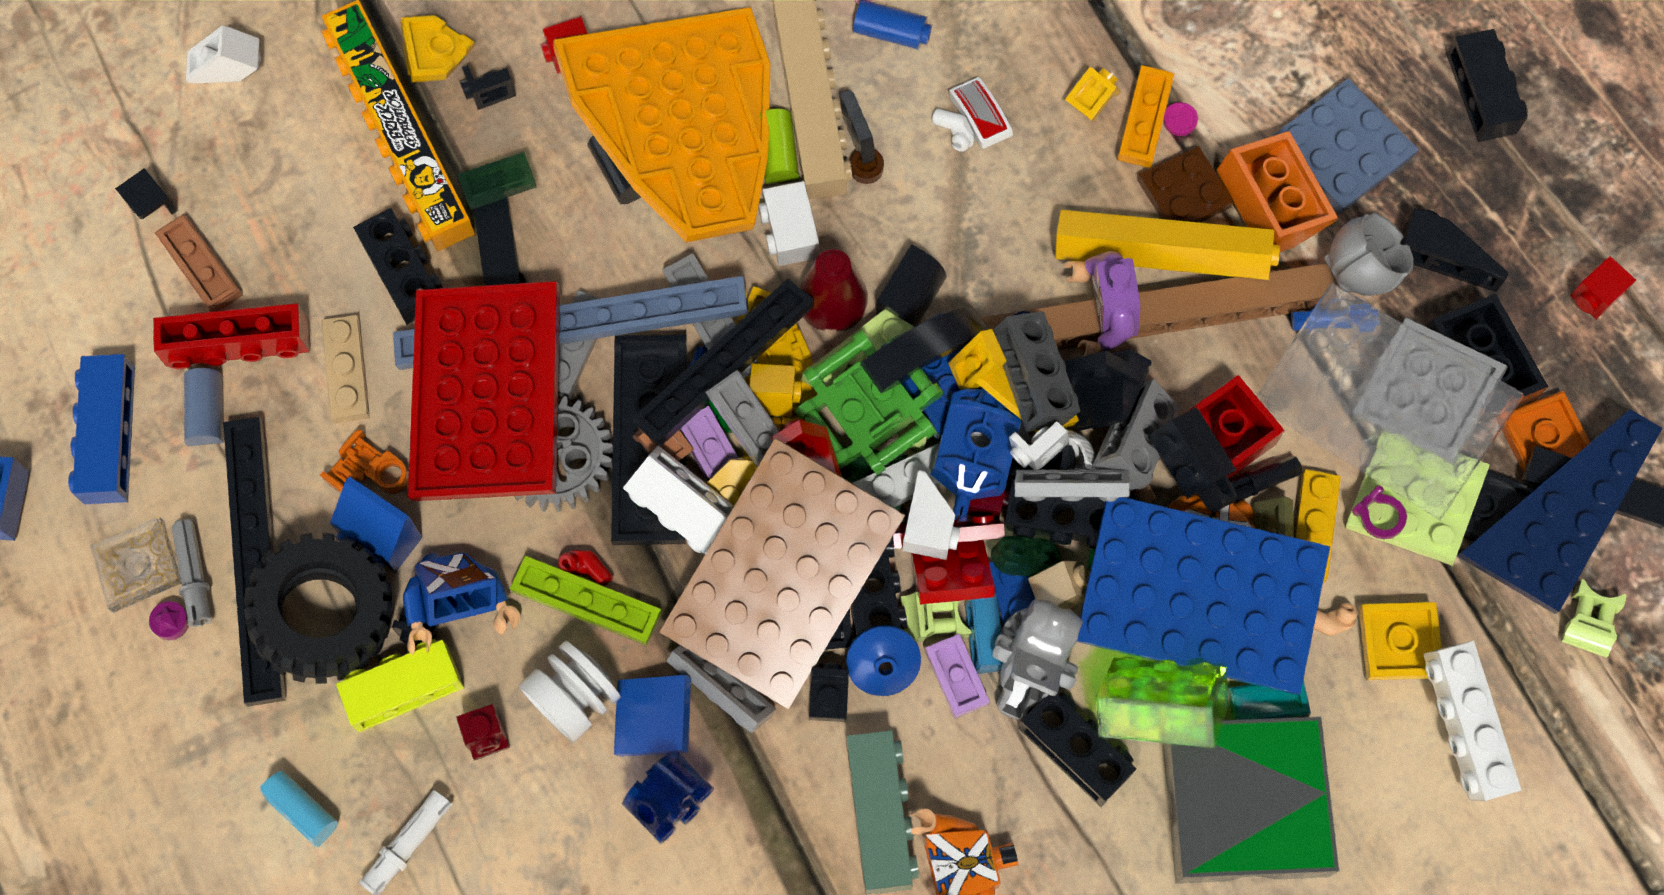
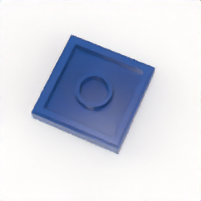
M676 675L618 680L617 692L621 698L616 703L614 755L625 757L688 753L691 677Z

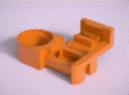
M362 430L355 431L339 449L342 459L327 474L324 471L320 474L323 481L340 494L349 476L357 482L359 480L364 482L366 480L364 476L366 475L373 484L390 494L404 490L408 485L409 472L404 463L388 450L381 454L364 441L366 436ZM397 467L401 470V477L396 483L386 484L382 481V474L387 468Z

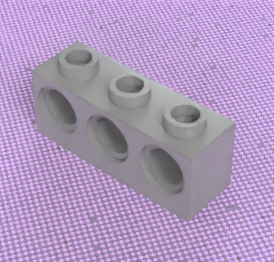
M1154 378L1144 382L1128 419L1110 425L1093 464L1097 470H1129V491L1143 489L1151 482L1153 471L1160 455L1148 436L1170 420L1176 418L1180 410L1177 403Z

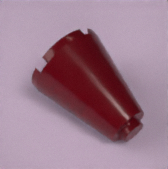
M837 249L822 252L800 285V288L814 299V307L803 318L811 326L819 330L845 331L855 326L863 318L868 304V291L847 254Z

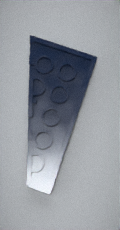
M1631 409L1628 410L1457 556L1553 614L1560 612L1663 428Z

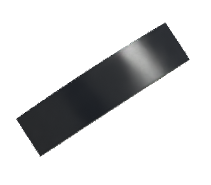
M972 306L955 309L904 333L867 357L860 365L882 394L909 380L915 371L960 348L963 349L980 331L988 330L989 328Z

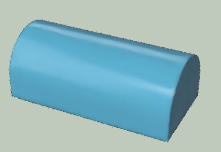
M284 771L276 772L260 786V791L265 800L315 847H320L336 829L338 822Z

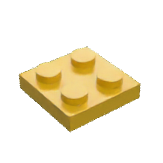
M1436 602L1362 604L1359 607L1366 679H1429L1426 673V662L1423 654L1442 649Z

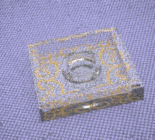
M159 516L90 545L107 608L113 613L182 583L164 520Z

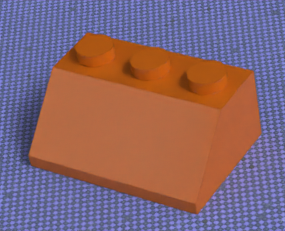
M1290 131L1231 149L1217 169L1246 226L1274 230L1273 244L1280 245V252L1296 247L1338 219Z

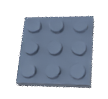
M1349 78L1274 134L1291 132L1318 183L1324 190L1328 201L1340 214L1414 158L1419 151Z

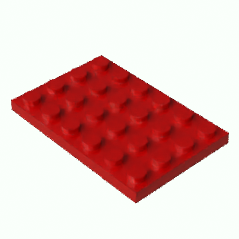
M557 281L416 290L408 498L412 502L556 494L560 286Z

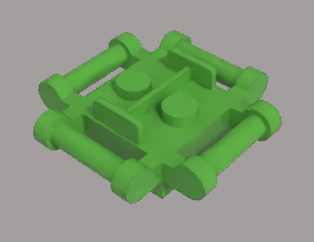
M859 330L852 335L854 339L816 367L812 368L810 366L802 372L818 395L798 406L795 413L799 419L827 427L839 469L844 468L862 455L878 476L886 470L885 465L925 436L929 439L937 433L922 411L937 401L944 392L937 383L933 384L921 368L910 377L921 392L914 400L902 384L881 394L860 365L862 361L853 365L832 381V385L826 387L822 380L858 353L863 351L869 357L877 351L864 332ZM901 335L893 337L886 344H888L889 342L893 341ZM824 407H828L853 442L852 445L845 449L841 446L818 414ZM915 421L916 426L875 455L873 450Z

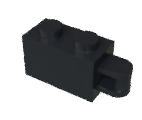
M1197 407L1170 420L1148 436L1187 499L1198 494L1206 508L1212 512H1217L1236 501V490L1227 477L1236 471V468Z

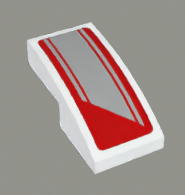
M980 77L949 90L951 102L967 118L975 135L974 139L982 149L1013 136V130L1004 113Z

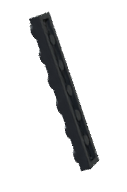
M787 278L633 417L634 425L661 447L711 401L705 393L707 390L737 370L741 374L814 307V299Z

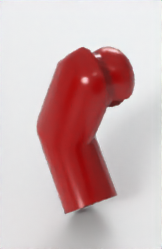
M571 550L563 553L558 559V566L561 570L571 574L589 575L596 584L606 586L613 579L611 572L592 551Z

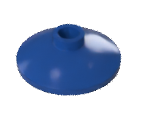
M891 625L874 626L860 633L851 643L846 656V667L849 670V677L860 690L874 696H890L903 691L915 680L921 666V654L915 639L907 631ZM883 662H890L892 664L887 670L879 669L880 664Z

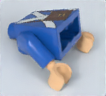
M461 552L443 557L438 553H429L421 562H418L415 565V577L409 579L403 594L407 626H412L407 644L409 653L414 655V641L416 640L423 641L426 644L427 653L429 652L432 635L429 630L423 628L424 623H427L430 627L495 611L497 608L498 615L493 624L495 630L503 634L507 628L506 620L515 629L520 620V613L515 607L507 605L506 601L509 598L496 570L477 563L468 554Z

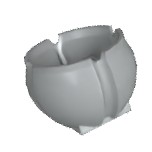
M1377 213L1365 214L1362 217L1347 222L1335 235L1330 253L1324 257L1344 294L1353 292L1364 296H1373L1390 292L1398 287L1413 270L1414 263L1411 249L1408 245L1400 244L1404 236L1392 222Z

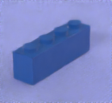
M125 354L81 356L80 369H77L75 372V385L79 391L78 403L73 405L76 437H72L70 445L71 454L74 458V471L69 473L68 484L71 493L84 505L128 502L135 366Z

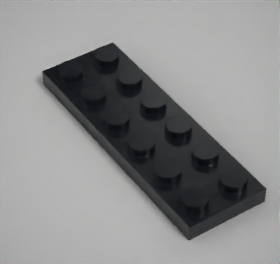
M686 335L615 336L612 545L686 544V538L676 530L672 531L664 527L656 514L647 507H641L633 502L629 493L623 489L649 456L641 442H636L633 438V435L639 431L638 427L634 425L633 417L687 369ZM686 456L682 458L680 461H678L685 467Z

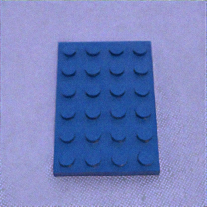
M1118 497L1116 501L1112 502L1105 501L1080 614L1083 624L1080 628L1077 642L1300 695L1330 546L1125 497Z

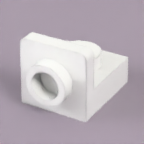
M1058 421L1050 428L1045 426L1040 429L1032 438V445L1030 446L1016 432L1009 437L1012 448L1010 454L1022 467L1025 468L1029 465L1033 470H1040L1069 443L1068 431Z

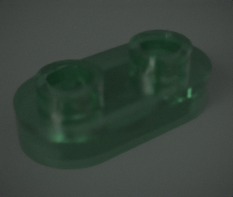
M1005 536L991 550V558L997 569L1004 574L1012 576L1032 577L1061 562V554L1058 548L1044 538H1034L1031 540L1028 537Z

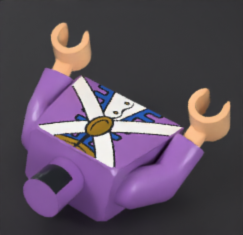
M1107 251L1088 258L1086 261H1067L1064 267L1073 268V275L1071 278L1066 279L1067 282L1085 283L1089 281L1092 275L1101 330L1098 342L1081 340L1077 349L1085 351L1084 356L1103 351L1109 352L1132 336H1138L1140 297L1133 259H1124L1118 252Z

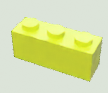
M432 639L428 653L426 651V644L422 642L415 647L414 655L409 653L401 656V654L388 656L380 661V666L368 671L366 669L352 671L344 677V681L336 684L349 722L358 733L464 689L451 652L443 639L440 641Z

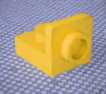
M1089 67L1065 100L1094 122L1114 94L1116 96L1120 94L1121 90L1115 86L1118 79L1103 67L1099 72Z

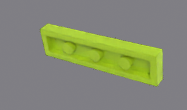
M528 556L524 557L510 587L512 593L645 646H648L662 614L660 608Z

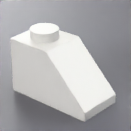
M224 25L220 26L187 51L186 82L192 84L240 82L255 72L260 65L259 38Z
M918 470L902 551L946 560L948 549L956 550L960 528L953 527L954 512L924 471Z

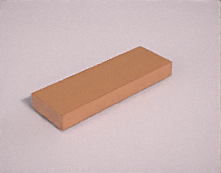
M185 214L154 232L210 312L219 311L243 296Z

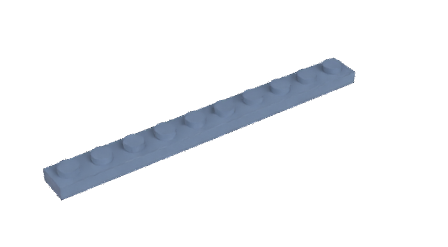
M743 276L560 305L559 345L749 314L745 279ZM415 329L393 332L395 366L399 370L413 368Z

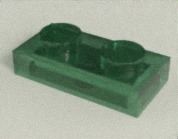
M524 152L458 174L470 210L537 188Z

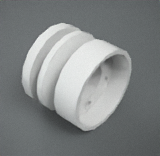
M564 641L559 646V650L568 662L564 664L559 658L551 654L548 657V661L556 674L551 678L544 672L535 669L518 687L530 702L567 739L575 743L592 726L583 710L589 706L594 711L604 715L607 709L597 697L601 694L612 704H615L621 697L614 688L609 675L590 655L577 649L568 641Z

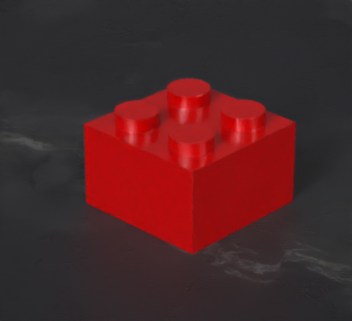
M1239 375L1188 410L1198 408L1235 466L1236 471L1227 476L1228 479L1277 445L1285 432L1283 427Z

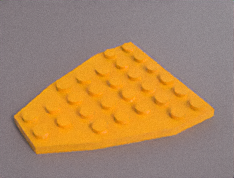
M751 7L554 40L553 48L571 106L631 187L686 243L754 229L768 160L769 125L765 111L769 110L771 63Z

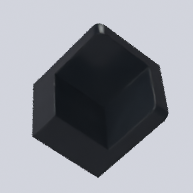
M145 168L115 188L139 219L146 218L163 205L171 215L177 212L171 200Z

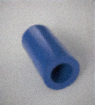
M861 0L854 21L853 33L919 50L921 44H928L932 25L927 24V16Z

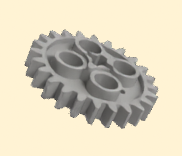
M564 396L558 405L557 434L563 427L570 426L575 428L574 432L568 437L557 435V451L567 480L561 482L556 470V494L526 496L525 502L529 508L538 500L542 512L547 510L549 503H554L557 512H561L562 502L566 501L572 509H575V498L580 497L583 501L588 502L589 498L586 491L591 489L594 492H600L596 480L608 481L609 479L607 472L602 468L612 467L613 463L612 458L605 456L613 453V445L605 443L611 439L609 430H602L605 426L602 417L593 420L595 412L592 407L582 413L583 406L580 400L572 407H569L567 396ZM576 458L586 460V464L580 469L569 468L571 461ZM514 496V497H515V499L518 501L519 499L523 498L524 496Z

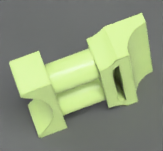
M1582 579L1575 586L1572 598L1579 600L1576 613L1565 625L1561 642L1607 658L1617 639L1615 625H1613L1615 613L1617 614L1624 608L1627 595L1622 594L1613 598L1603 597L1595 593L1586 581ZM1593 606L1600 608L1598 619L1591 617Z
M918 592L900 597L901 606L905 607L908 627L904 628V630L916 642L924 641L933 634L954 633V636L960 634L963 639L968 638L972 633L959 617L958 605L960 601L920 605ZM951 611L952 618L933 619V612Z

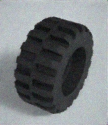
M311 533L300 535L299 543L292 544L291 540L287 539L279 544V551L276 554L268 551L261 558L262 566L253 569L249 577L250 586L246 588L244 596V612L251 643L255 644L261 659L264 662L270 661L273 670L282 676L288 672L293 675V680L303 683L306 678H315L316 684H326L327 678L337 676L338 681L343 680L349 674V671L355 668L356 670L364 669L368 666L369 658L371 656L376 657L383 648L384 639L388 638L393 607L391 584L386 580V571L382 564H375L373 561L374 554L366 547L361 550L356 549V541L347 537L343 539L342 543L334 541V534L323 533L322 539H312ZM329 580L342 585L353 595L356 611L352 622L341 632L323 638L307 637L295 632L286 624L282 612L285 598L294 588L305 582Z

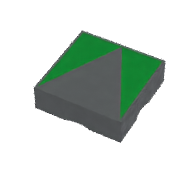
M1321 717L1169 722L1162 731L1166 783L1170 792L1173 809L1171 838L1176 884L1228 882L1244 877H1265L1274 880L1327 878L1339 872Z

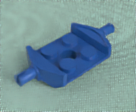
M983 388L964 389L952 394L948 403L950 406L935 465L930 474L955 494L956 500L953 512L955 514L954 520L959 516L958 521L967 520L970 501L973 499L1001 496L1004 492L1013 458L1010 454L1012 448L1009 437L1014 432L1019 433L1021 419ZM974 432L985 434L989 440V445L986 447L976 446L971 440V434Z

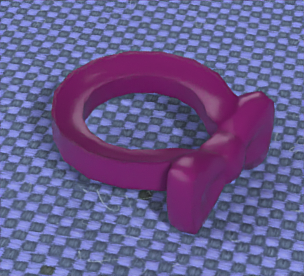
M1378 485L1369 495L1365 496L1362 501L1354 506L1352 513L1356 517H1361L1362 526L1367 533L1375 538L1391 539L1399 535L1404 529L1407 520L1406 509L1394 497L1383 494V487ZM1376 502L1392 506L1398 513L1399 520L1397 525L1389 530H1381L1375 527L1370 521L1369 505Z

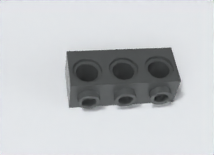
M1044 311L1007 316L993 329V332L1007 360L1003 368L1026 432L1040 430L1045 426L1050 428L1056 421L1063 426L1081 410L1078 405V397L1073 391L1068 378L1065 362L1059 354L1053 330L1048 324Z

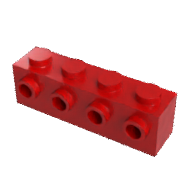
M298 303L153 318L154 352L166 367L172 369H186L190 367V364L200 363L218 366L225 364L229 360L239 359L246 362H256L268 356L294 358L298 356V353L309 352L308 318Z

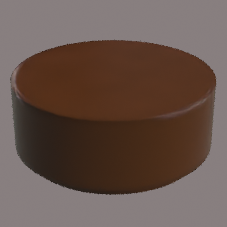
M874 149V161L862 164L857 151L851 156L852 177L857 182L871 184L878 181L883 175L884 159L877 150Z

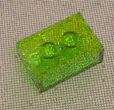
M1135 657L1113 658L1096 696L1099 737L1214 748L1228 709L1227 667L1214 666L1209 663L1179 666L1172 660L1147 661L1138 660Z

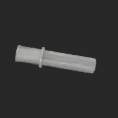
M180 519L172 525L182 584L179 594L184 597L188 626L200 627L203 626L202 619H204L205 624L212 622L207 592L210 587L208 583L204 582L194 522L191 519Z

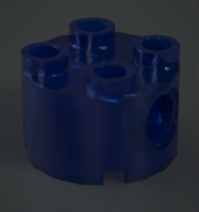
M671 751L645 772L648 776L642 783L637 781L622 801V805L659 844L665 842L675 832V825L679 821L684 825L689 823L701 810L698 805L714 790V787L678 751Z

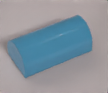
M995 593V597L967 600L964 604L967 628L972 632L968 638L971 660L977 674L1001 671L1003 662L995 659L992 655L996 647L994 643L997 637L1002 634L997 594Z

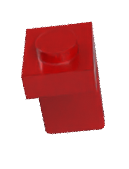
M797 419L788 422L783 430L772 436V440L776 437L842 477L827 427L806 422L803 419Z

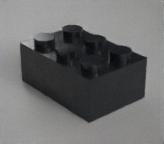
M1496 294L1434 318L1427 326V328L1507 365L1505 374L1476 426L1492 420L1503 413L1535 402L1549 387Z

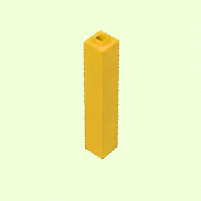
M1061 210L1056 234L1055 259L1086 261L1088 258L1101 253L1115 251L1124 259L1132 258L1134 267L1269 280L1270 267L1278 266L1280 245L1273 244L1274 230Z

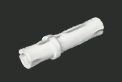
M433 790L387 848L383 846L379 851L381 856L358 883L373 895H380L399 870L402 872L408 866L406 864L407 860L433 830L442 816L452 807V804L437 791Z

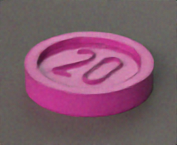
M1174 103L1166 109L1163 124L1171 134L1186 136L1195 130L1198 123V114L1187 103Z

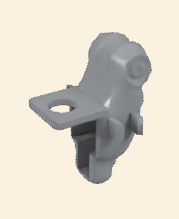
M1033 600L1023 616L1021 626L1018 628L1015 638L1000 634L994 643L996 647L992 655L995 659L1003 662L1000 673L1003 691L997 700L998 710L1001 713L1014 719L1023 720L1034 704L1039 703L1048 695L1056 696L1059 686L1066 689L1073 688L1077 681L1075 676L1078 672V667L1067 661V658L1077 642L1083 620L1072 610L1060 608L1048 600Z

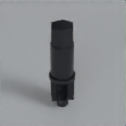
M1290 456L1229 479L1237 493L1235 502L1255 496L1260 491L1302 475V465L1296 456Z

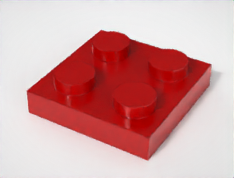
M984 540L957 542L956 550L948 549L946 560L911 553L920 605L995 597L994 582Z

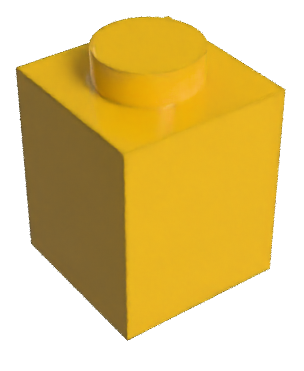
M752 363L749 387L769 416L792 417L794 403H801L802 381H795L796 366Z

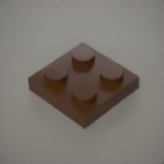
M1199 146L1139 174L1137 179L1161 219L1201 223L1232 208L1234 203Z

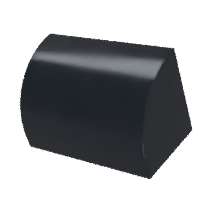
M911 244L877 299L876 315L886 309L913 327L918 326L947 278L944 268L927 252Z

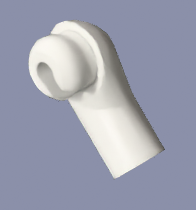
M938 108L935 110L932 118L933 125L951 130L953 134L952 142H954L952 144L953 148L960 152L970 148L974 143L975 135L967 118L964 115Z

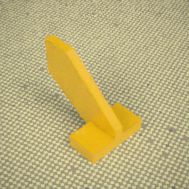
M993 329L980 331L948 362L960 390L978 389L981 386L1022 420L1003 368L1007 360ZM1077 415L1064 424L1063 427L1075 425L1079 421Z

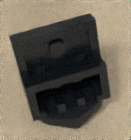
M1131 349L1114 353L1103 351L1065 360L1066 372L1072 389L1078 397V405L1081 410L1077 414L1079 421L1073 427L1079 430L1107 427L1127 420L1149 373V366H1151L1152 361Z

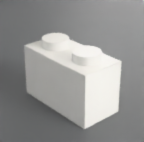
M804 181L763 189L764 202L759 203L758 209L762 224L768 223L771 234L765 235L769 255L776 254L778 266L817 259L819 256V240Z

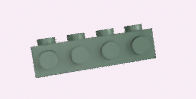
M893 730L848 735L846 744L865 895L911 890L913 885L912 879H918L919 873L916 855L909 856L907 840H914V836L911 833V829H913L911 816L904 817L902 802H907L909 799L906 778L899 779L897 764L903 763L901 740L894 741Z

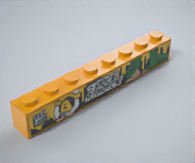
M356 0L322 15L321 17L326 26V29L321 31L329 50L336 47L339 56L334 57V60L342 76L344 77L349 74L352 83L347 86L355 103L363 102L366 108L361 114L369 131L376 129L380 136L375 139V143L383 159L390 156L394 164L388 167L396 186L404 184L407 193L402 195L410 214L417 212L421 219V222L417 223L416 226L424 242L432 241L438 252L475 235L470 219L360 1Z

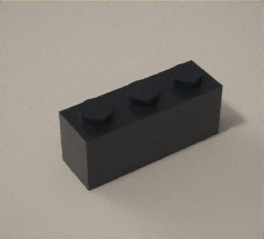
M1495 29L1456 36L1446 52L1478 142L1517 134L1528 115L1526 103L1524 100H1520L1516 89V76L1512 70H1509L1506 62L1504 44L1498 40Z

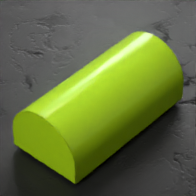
M785 109L766 110L769 125L768 160L764 175L765 184L798 181L799 170L792 115Z

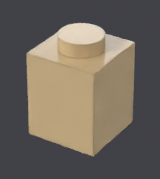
M1062 561L1028 578L1036 600H1048L1060 608L1069 609L1083 602L1090 572L1081 561Z

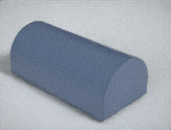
M195 368L184 373V443L187 446L224 443L223 376L217 370Z

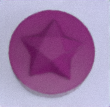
M172 601L158 604L149 616L150 629L163 640L171 641L182 637L189 627L186 610L180 604Z

